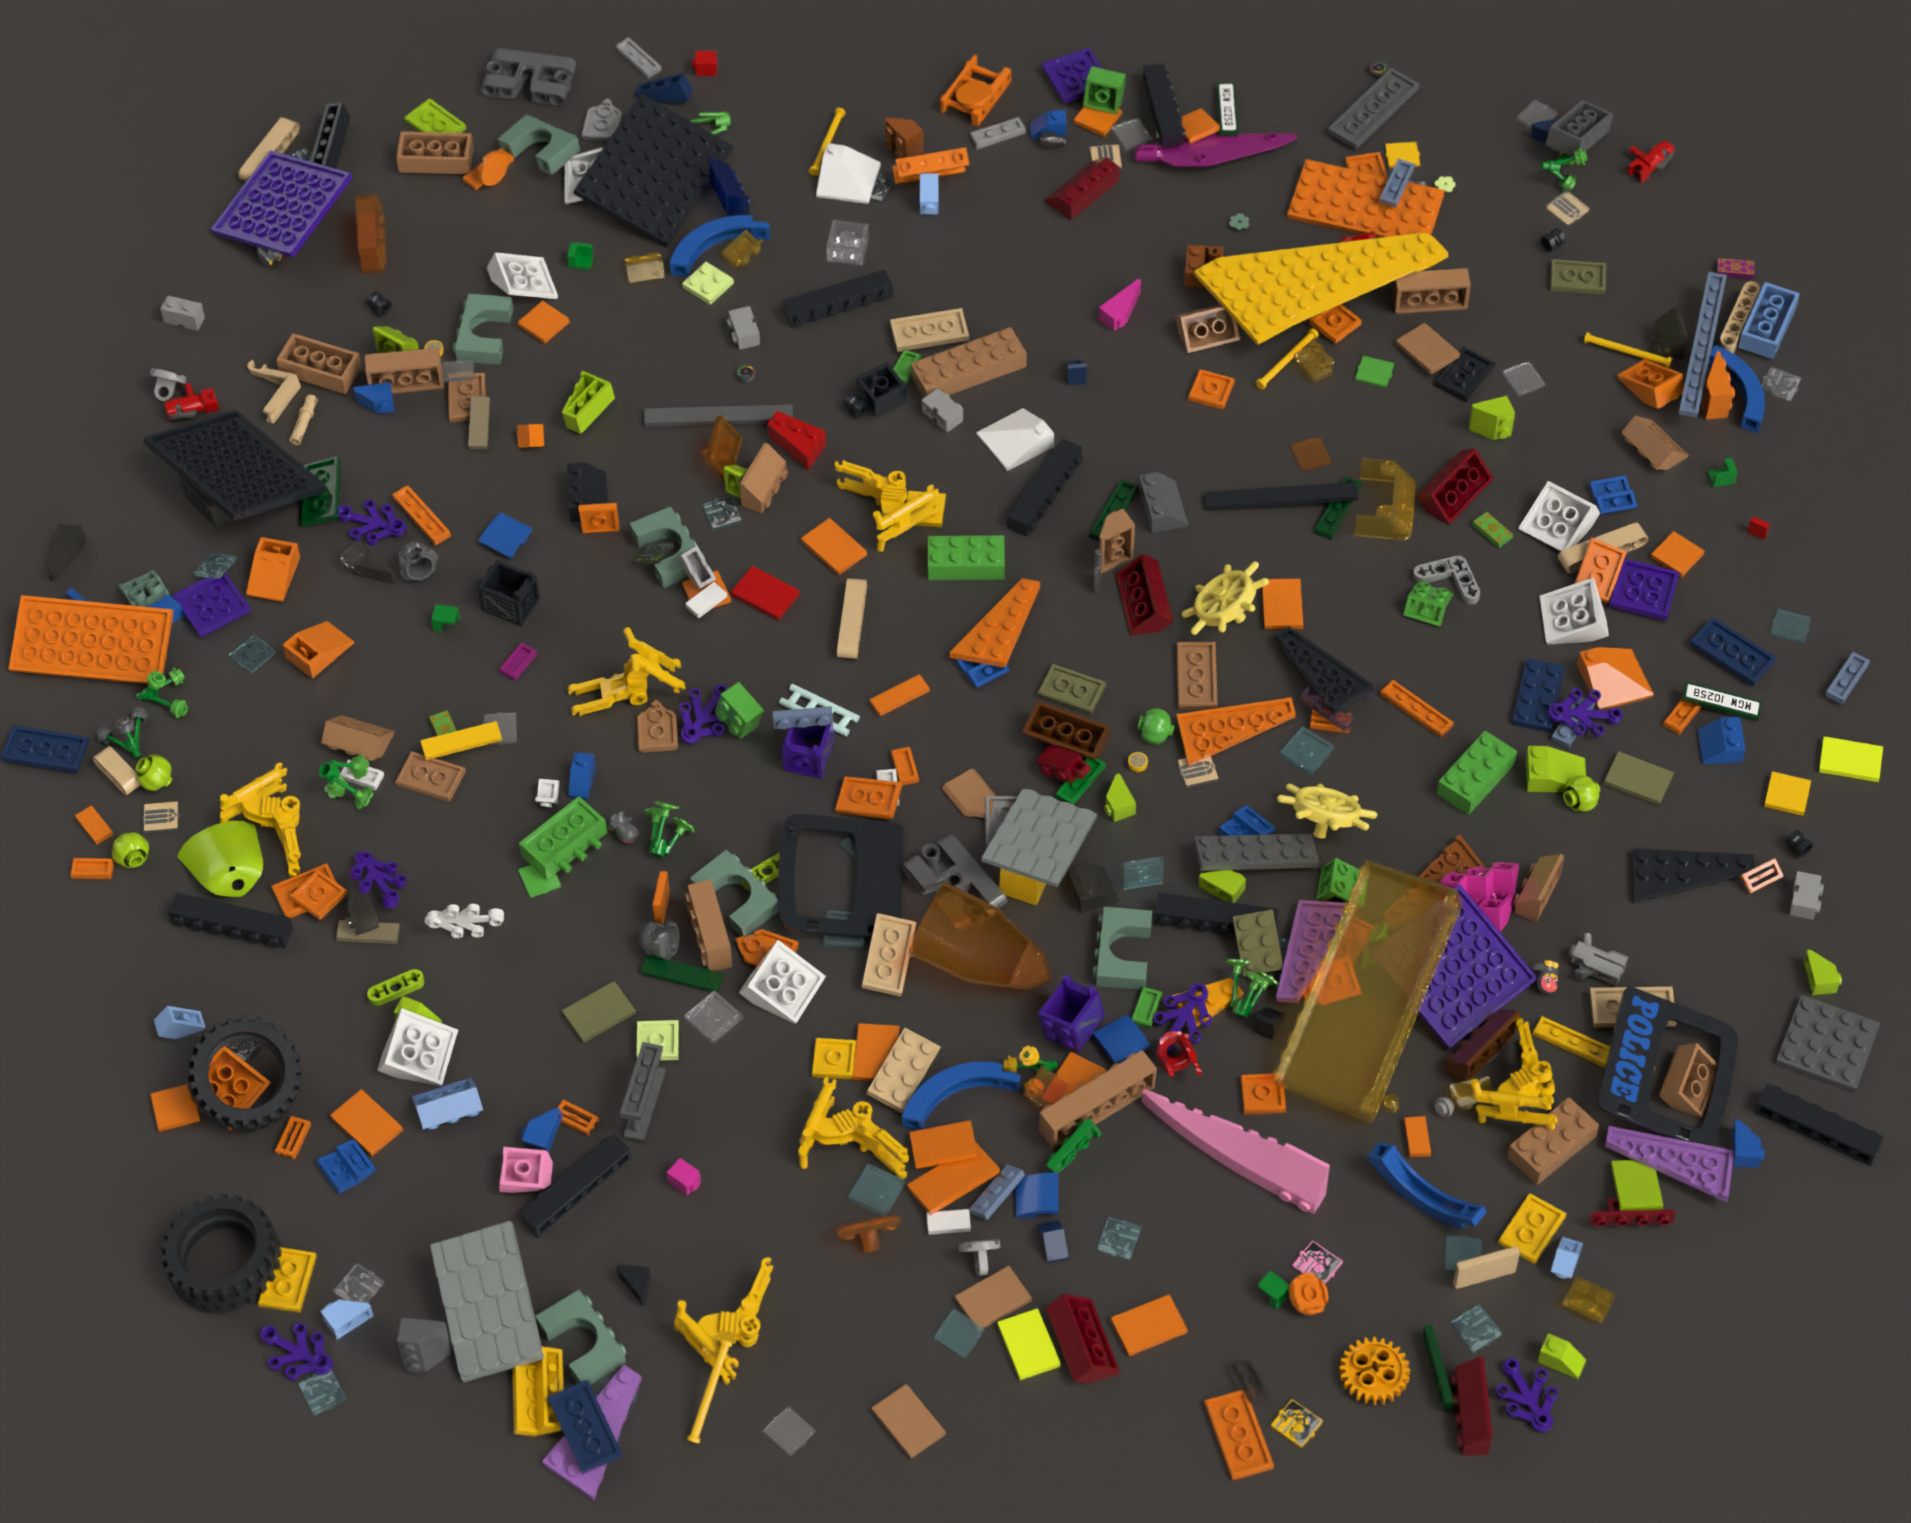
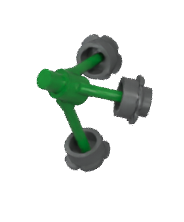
M139 707L129 712L130 718L122 717L117 720L115 725L119 733H126L127 741L122 742L113 737L114 731L110 729V726L100 727L97 731L96 737H98V742L108 744L110 741H113L128 750L129 753H132L134 759L140 758L142 755L139 751L140 725L146 722L148 713ZM133 723L135 724L134 738H132L130 733L134 729Z

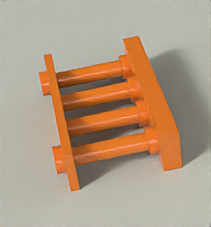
M974 55L971 60L966 62L965 68L946 94L941 96L939 101L941 113H945L949 106L970 114L972 125L978 127L1010 84L1011 69L1004 67L1001 73H995L978 66L977 55ZM974 72L994 79V83L989 85L991 98L986 101L985 105L976 109H967L965 106L961 107L957 101H954L960 86L970 81H977L971 78Z
M966 147L896 159V165L892 166L895 185L919 181L920 174H938V177L965 173V166H969Z

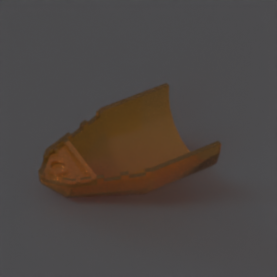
M943 882L932 899L908 953L909 956L964 983L1029 991L1050 982L1053 977L1047 962L1046 953L1026 936L1014 922H1011L1003 914V911L946 882Z

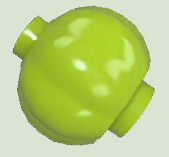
M154 754L146 758L143 757L136 765V779L140 786L149 791L159 790L163 786L167 787L172 781L171 765L161 755Z
M1575 776L1566 783L1563 799L1566 805L1573 810L1587 812L1594 809L1597 805L1600 787L1598 783L1588 776Z
M136 832L123 833L113 843L112 858L122 867H138L148 857L149 843Z

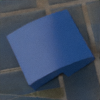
M1626 475L1589 483L1593 500L1600 515L1637 508L1633 490H1630Z
M501 512L486 528L478 541L505 557L512 559L520 544L524 545L533 529Z
M956 659V663L963 674L976 688L1010 672L1007 665L1003 668Z
M1245 805L1233 814L1231 820L1220 826L1217 833L1221 836L1272 835L1276 828L1249 806Z
M1128 1015L1093 1032L1094 1040L1104 1049L1106 1057L1113 1064H1120L1129 1055L1137 1054L1151 1047L1144 1034Z
M354 1139L336 1146L335 1152L317 1159L316 1163L338 1194L354 1187L376 1171L372 1162Z
M1058 1173L1033 1174L1024 1176L1016 1185V1218H1037V1214H1058Z

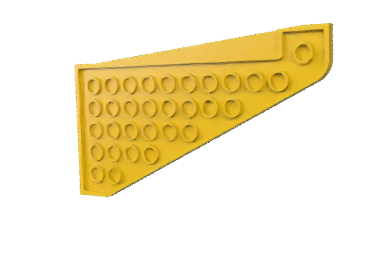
M1416 233L1219 257L1196 269L1194 276L1252 340L1259 345L1297 323L1414 271L1420 272L1448 258V252L1428 233Z

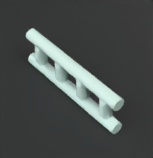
M791 684L789 691L793 692L789 700L781 698L779 701V705L790 710L815 708L817 704L822 707L832 706V714L835 712L843 716L839 724L833 722L834 731L846 737L850 732L849 729L845 728L850 720L857 723L860 718L859 715L794 684ZM800 696L810 700L805 708L795 704Z

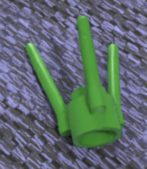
M728 112L699 113V116L714 117L691 120L693 123L714 121L715 126H719L718 129L710 132L714 135L721 131H726L727 126L731 125Z

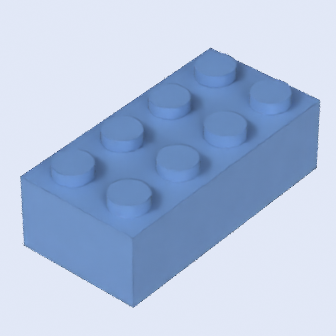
M1765 282L1743 329L1738 348L1774 359L1797 308L1800 293Z

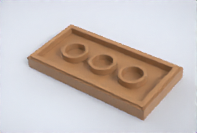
M1177 642L1178 710H1209L1218 707L1216 642Z

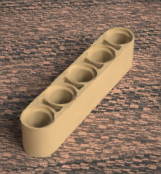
M281 117L241 167L239 179L247 182L270 150L283 154L297 136L300 129L299 123Z
M1750 281L1743 286L1720 337L1718 347L1734 354L1743 329L1759 296L1760 286L1758 283Z
M1633 523L1595 537L1597 540L1627 552L1644 546L1649 540L1639 523ZM1589 540L1566 548L1558 554L1557 558L1567 573L1579 571Z
M847 578L837 647L838 658L857 659L867 580Z

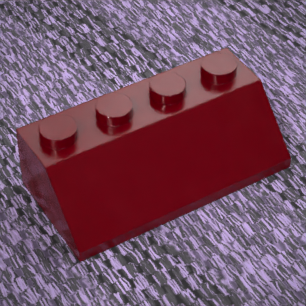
M1107 157L1093 160L1045 199V203L1072 220L1119 181L1120 166Z
M1475 448L1461 450L1416 497L1426 512L1449 525L1494 477Z
M1142 553L1115 573L1131 635L1160 632L1174 622L1158 560Z
M1062 1294L1046 1307L1049 1320L1054 1327L1056 1338L1060 1343L1063 1356L1067 1361L1070 1375L1074 1382L1089 1384L1120 1373L1091 1298Z
M1479 1356L1456 1366L1454 1374L1451 1375V1387L1455 1388L1456 1394H1453V1407L1457 1408L1458 1414H1455V1426L1460 1429V1434H1457V1446L1462 1448V1456L1489 1455L1493 1438L1484 1356Z

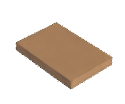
M1426 323L1421 324L1396 340V345L1431 375L1460 357V352Z
M485 373L448 375L449 422L470 421L471 397H486Z
M411 751L395 784L401 788L450 802L466 770L465 767L439 759L426 760L424 755Z
M1007 1266L957 1294L955 1300L976 1331L979 1332L1032 1302V1297L1011 1267Z
M907 1384L872 1407V1412L910 1459L946 1435V1431Z

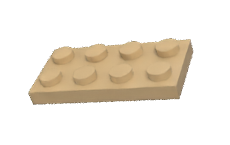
M962 308L890 320L897 352L904 351V349L913 350L969 341V333Z
M877 913L861 988L901 997L916 922Z
M1627 987L1590 988L1593 1027H1615L1622 993ZM1635 987L1674 1002L1672 987ZM1669 1020L1667 1026H1676L1677 1022Z
M904 1028L866 1094L903 1114L906 1105L916 1092L941 1047Z

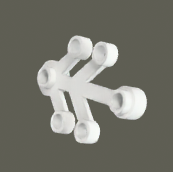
M452 904L448 905L442 912H428L425 917V924L431 928L442 927L449 930L454 938L463 937L464 927L471 931L473 937L479 938L484 935V928L473 923L490 922L492 926H500L504 921V911L495 908L490 909L488 915H479L480 907L477 904H469L461 912H459V906Z

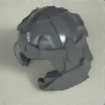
M412 541L411 543H406L398 553L400 574L405 580L421 581L429 577L436 570L435 566L438 555L425 544Z
M669 919L663 925L651 921L643 926V930L639 933L638 941L647 955H656L659 958L669 960L677 953L680 937L679 929L675 922Z

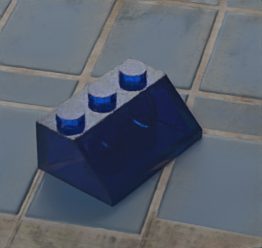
M712 157L708 158L710 183L727 217L749 214L748 206L751 205L748 196L744 195L742 183H738L736 171H732L727 163Z

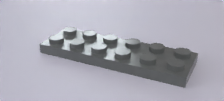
M1390 68L1328 128V134L1357 149L1419 89V83Z
M1312 834L1195 836L1194 846L1201 871L1318 868L1319 866Z

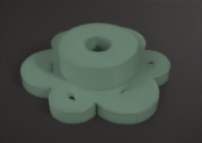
M1241 213L1231 216L1230 227L1237 230L1249 227L1248 217H1244Z

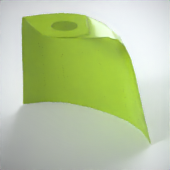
M227 821L208 827L193 835L182 846L177 855L179 860L207 890L221 896H244L258 881L263 871V858L256 827L254 824L245 821ZM234 866L236 869L230 872L229 868ZM236 879L244 881V887L240 890L232 888V883Z

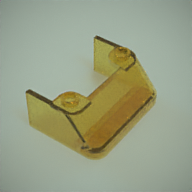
M1362 458L1360 479L1394 482L1392 505L1379 506L1376 516L1357 514L1354 536L1395 540L1409 539L1413 530L1416 494L1415 479L1395 461Z

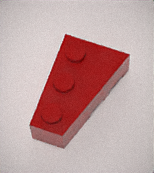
M776 411L767 423L768 437L784 451L787 450L792 455V458L800 461L807 470L810 469L826 446L825 430L782 412Z

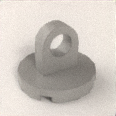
M151 368L149 376L157 378L154 390L156 398L165 402L172 399L176 383L185 384L187 378L184 375L180 377L173 372L156 370L154 368ZM162 387L169 389L167 397L160 396L159 391Z
M999 1239L965 1242L958 1245L959 1252L973 1251L975 1271L978 1276L988 1274L987 1250L1001 1248Z

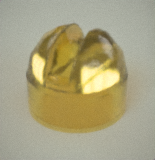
M1394 1094L1386 1095L1383 1099L1384 1110L1387 1112L1398 1110L1400 1104L1398 1097Z

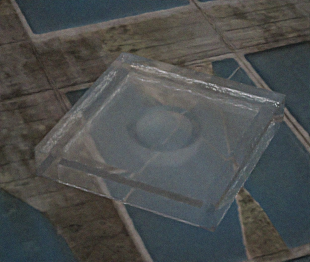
M714 990L686 1013L685 1019L711 1043H714L741 1021L743 1016Z

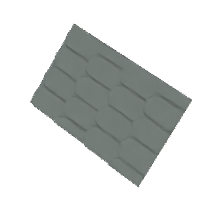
M1023 789L982 856V862L1000 868L999 888L1004 895L1037 906L1046 884L1058 888L1093 826L1097 814L1089 809L1079 808L1071 803L1058 801L1051 796H1043L1036 791Z
M508 1221L431 1244L436 1275L445 1306L451 1341L454 1346L461 1380L467 1382L545 1359L513 1223Z

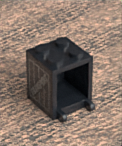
M496 560L493 566L488 568L486 576L477 585L482 611L519 626L524 624L540 600L538 580L534 573L531 571L526 572L499 560Z

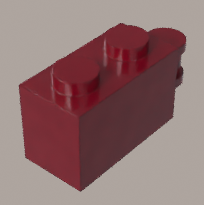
M1049 745L1036 760L1040 772L1044 776H1050L1068 783H1073L1076 779L1082 780L1091 770L1090 765L1083 762L1079 753L1054 745Z

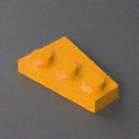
M1231 978L1205 985L1208 990L1205 1005L1211 1017L1230 1005L1234 982ZM1239 986L1237 988L1236 1000L1243 996V991ZM1197 992L1195 993V996H1201L1202 993ZM1188 1001L1177 1003L1176 1008L1185 1007ZM1196 1004L1192 1012L1198 1027L1201 1025L1199 1021L1200 1012ZM1203 1018L1202 1021L1205 1022L1209 1018Z

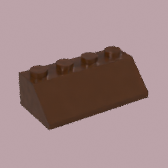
M1037 701L1022 734L1095 760L1103 754L1110 740V726Z
M1499 1009L1495 1014L1491 1013L1485 1020V1024L1482 1027H1477L1468 1041L1462 1042L1459 1051L1456 1054L1452 1053L1447 1058L1446 1073L1465 1087L1517 1034L1516 1021L1520 1019L1521 1013L1517 1010Z

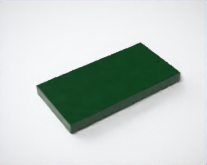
M339 456L304 464L308 471L326 485V491L302 499L301 525L308 527L337 520L341 459Z

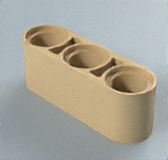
M110 746L92 757L96 766L124 795H128L140 786L136 779V772Z

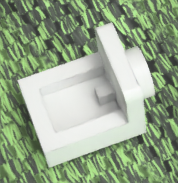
M539 779L538 794L535 797V801L540 803V807L551 808L552 804H558L559 780Z

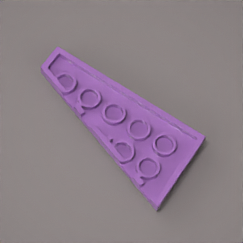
M1299 900L1276 995L1277 1002L1298 1003L1359 910L1358 904Z
M1612 1126L1608 1127L1605 1147L1722 1201H1728L1734 1150Z
M626 1365L621 1367L596 1397L616 1441H618L621 1428L628 1416V1410L642 1380L639 1374ZM565 1436L562 1437L542 1461L543 1466L593 1501L595 1500L596 1492L604 1477L603 1474L607 1464L582 1474Z

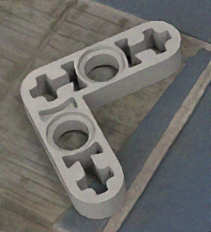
M1453 556L1421 564L1414 568L1413 579L1415 582L1430 583L1453 577L1465 603L1472 605L1479 601L1480 589L1464 557ZM1442 567L1445 571L1439 573L1435 568ZM1462 577H1466L1470 581L1467 583H1463L1459 579Z

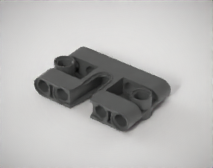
M497 48L493 53L491 61L486 65L487 73L481 86V92L490 97L514 100L522 89L524 81L531 78L532 102L560 106L564 103L567 92L571 90V81L577 63L569 57Z
M952 833L936 842V844H926L922 848V853L901 864L906 876L923 896L942 890L952 883H958L948 889L936 901L938 905L936 912L957 935L974 924L984 923L988 915L1007 904L1004 893Z

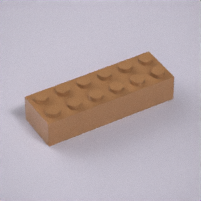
M1009 327L910 363L911 379L923 398L937 388L943 393L951 395L1025 368L1027 353L1012 328Z
M1143 1050L1137 1054L1129 1055L1124 1062L1114 1064L1106 1073L1096 1075L1091 1082L1078 1086L1073 1093L1063 1095L1055 1104L1045 1106L1040 1112L1039 1133L1050 1147L1055 1150L1062 1145L1067 1137H1071L1075 1133L1076 1127L1081 1121L1089 1118L1097 1124L1141 1097L1144 1089L1149 1091L1154 1089L1157 1068Z

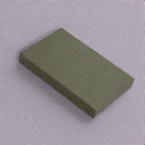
M1552 259L1550 291L1605 295L1606 263Z
M1052 664L1037 693V697L1092 715L1106 687V682Z
M1618 751L1604 781V785L1660 806L1674 772Z
M613 981L563 1009L562 1014L581 1041L585 1043L636 1014V1010L616 982Z

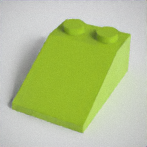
M1549 746L1527 747L1525 758L1527 792L1564 793L1565 785L1570 778L1586 776L1585 758Z

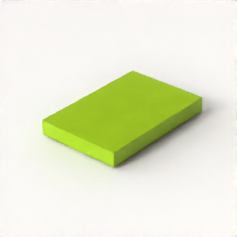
M430 98L404 117V121L418 132L462 133L466 129V124Z
M1635 1160L1611 1161L1620 1211L1663 1210V1201L1655 1169Z

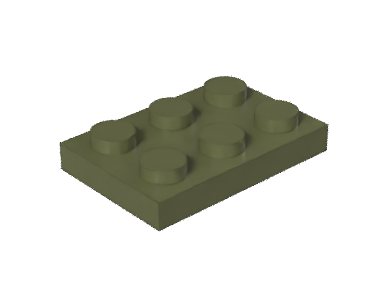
M1273 910L1233 916L1240 959L1250 962V965L1242 967L1243 977H1247L1246 971L1255 974L1259 971L1264 973L1282 971L1283 962Z

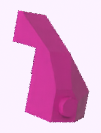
M1496 862L1492 863V867L1483 869L1481 866L1466 869L1464 874L1456 872L1447 873L1440 881L1441 886L1447 894L1460 884L1498 931L1501 932L1507 925L1513 908L1519 864Z

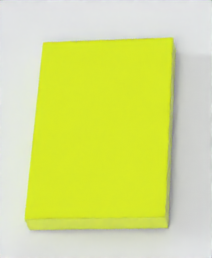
M1824 736L1819 772L1879 782L1883 746Z
M1038 1308L998 1321V1328L1020 1380L1061 1366Z

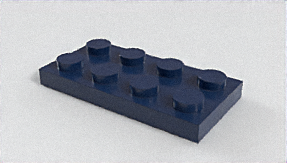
M1714 617L1690 641V646L1752 686L1765 675L1777 660V657Z
M1526 659L1512 725L1551 733L1553 720L1549 717L1548 709L1553 703L1558 701L1565 666Z
M13 725L1 759L4 762L78 773L89 744V738Z
M588 1380L548 1396L550 1406L582 1474L623 1457Z

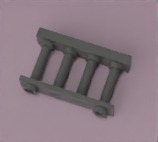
M642 1042L620 1112L622 1118L629 1119L624 1138L639 1141L645 1140L666 1073L665 1068L658 1067L663 1052V1046Z

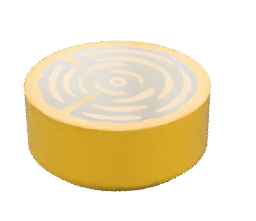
M432 340L425 345V349L439 348L440 355L442 356L444 349L441 342Z
M1135 752L1129 756L1128 767L1130 770L1142 772L1147 768L1148 758L1145 754Z

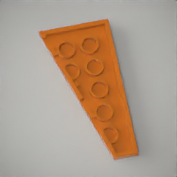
M1022 578L949 652L950 658L1005 668L1039 592L1040 581Z
M1292 697L1177 714L1176 720L1187 765L1191 766L1295 718L1296 712Z

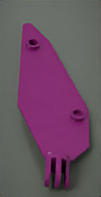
M1268 133L1220 136V134H1211L1192 143L1183 140V145L1162 148L1158 144H1137L1135 147V159L1137 162H1158L1161 160L1171 166H1211L1279 148L1297 139V135Z

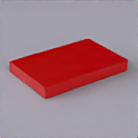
M754 566L749 569L731 591V596L777 620H780L800 595V590Z

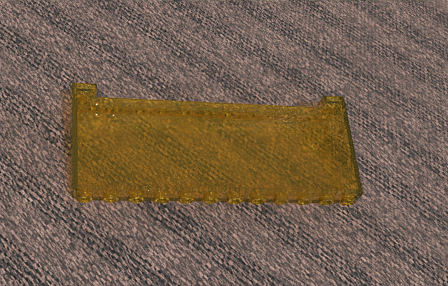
M1366 860L1364 866H1361L1358 871V881L1351 888L1349 902L1344 904L1342 919L1336 923L1334 938H1331L1328 942L1326 957H1323L1320 961L1318 976L1315 975L1312 980V990L1304 999V1009L1297 1016L1296 1028L1289 1035L1288 1047L1283 1050L1280 1057V1066L1275 1069L1272 1079L1274 1084L1371 1124L1378 1112L1462 907V900L1457 889Z

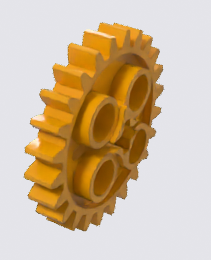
M1365 1337L1363 1344L1357 1340L1356 1347L1349 1345V1352L1344 1351V1358H1341L1340 1361L1342 1366H1340L1339 1373H1342L1340 1380L1345 1381L1344 1389L1350 1388L1349 1395L1357 1393L1356 1400L1364 1397L1365 1404L1368 1403L1369 1399H1372L1374 1405H1376L1377 1400L1385 1404L1386 1398L1392 1402L1394 1395L1400 1397V1390L1405 1391V1383L1409 1382L1408 1375H1410V1369L1407 1368L1409 1361L1404 1360L1406 1354H1399V1346L1393 1349L1392 1341L1386 1345L1385 1338L1377 1342L1376 1337H1373L1372 1342H1369L1367 1337ZM1378 1357H1384V1358H1386L1387 1360H1386V1361H1380V1360L1378 1359ZM1362 1361L1366 1363V1365H1359L1356 1362ZM1390 1376L1393 1380H1386L1383 1377ZM1368 1380L1372 1384L1366 1385L1362 1381Z

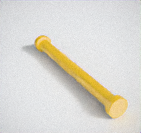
M836 108L835 116L813 166L809 169V173L813 176L819 175V168L823 161L827 143H831L841 118L845 116V110L842 108Z
M1313 328L1308 330V334L1265 376L1255 382L1256 386L1263 390L1266 384L1312 339L1318 337V332Z
M1588 332L1584 339L1586 344L1588 342L1663 364L1666 368L1670 367L1672 357L1665 358L1592 336Z
M723 1339L719 1341L721 1345L691 1434L687 1436V1440L695 1443L700 1442L699 1435L728 1348L732 1346V1342Z

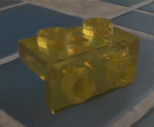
M745 230L722 251L721 255L735 269L740 265L744 267L750 261L749 257L752 254L755 256L761 251V244L764 241L762 239L757 241Z
M649 253L647 256H631L629 259H625L630 283L665 277L661 254Z
M1315 339L1310 340V347L1294 353L1295 361L1313 383L1332 375L1334 361Z
M1490 1077L1476 1078L1479 1080L1481 1090L1497 1092L1496 1089L1492 1088ZM1471 1080L1449 1085L1452 1102L1455 1106L1461 1107V1109H1469L1473 1107V1104L1479 1103L1474 1099ZM1480 1102L1481 1105L1491 1104V1103Z
M1576 1276L1562 1305L1602 1323L1612 1306L1616 1294Z

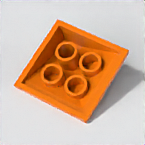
M1596 647L1579 652L1577 667L1589 692L1596 689L1601 693V698L1596 702L1598 710H1605L1654 696L1632 649Z
M226 1046L222 1047L215 1054L210 1063L209 1082L215 1095L229 1106L241 1109L251 1108L271 1084L269 1080ZM187 1086L182 1093L191 1099V1092Z

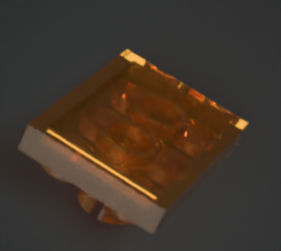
M718 416L715 419L709 446L702 447L701 455L705 462L724 481L723 468L729 465H736L743 438L723 416Z
M892 1214L834 1227L833 1229L835 1236L843 1241L854 1239L855 1234L860 1233L864 1253L881 1249L876 1229L882 1228L884 1231L897 1229L896 1225L901 1224L899 1215Z

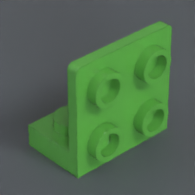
M1417 582L1408 595L1404 616L1441 626L1446 606L1452 599L1453 593L1449 592L1446 588H1435L1429 583Z
M1334 858L1321 868L1316 900L1326 902L1336 896L1348 903H1356L1361 908L1364 904L1368 874L1338 858Z

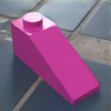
M1137 279L1099 307V320L1113 331L1127 323L1141 293V280Z

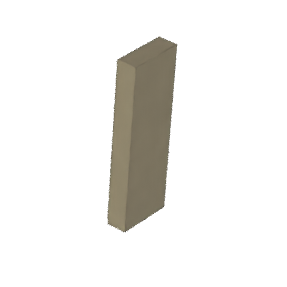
M471 397L469 449H488L490 397Z
M339 920L336 939L337 941L397 944L400 925L398 923Z

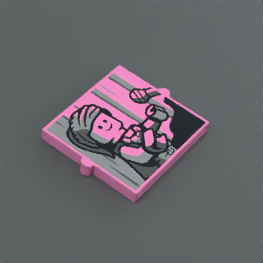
M1312 1241L1304 1251L1300 1252V1256L1293 1263L1292 1268L1301 1274L1305 1272L1317 1275L1315 1277L1319 1280L1321 1279L1326 1284L1331 1277H1334L1336 1270L1343 1261Z

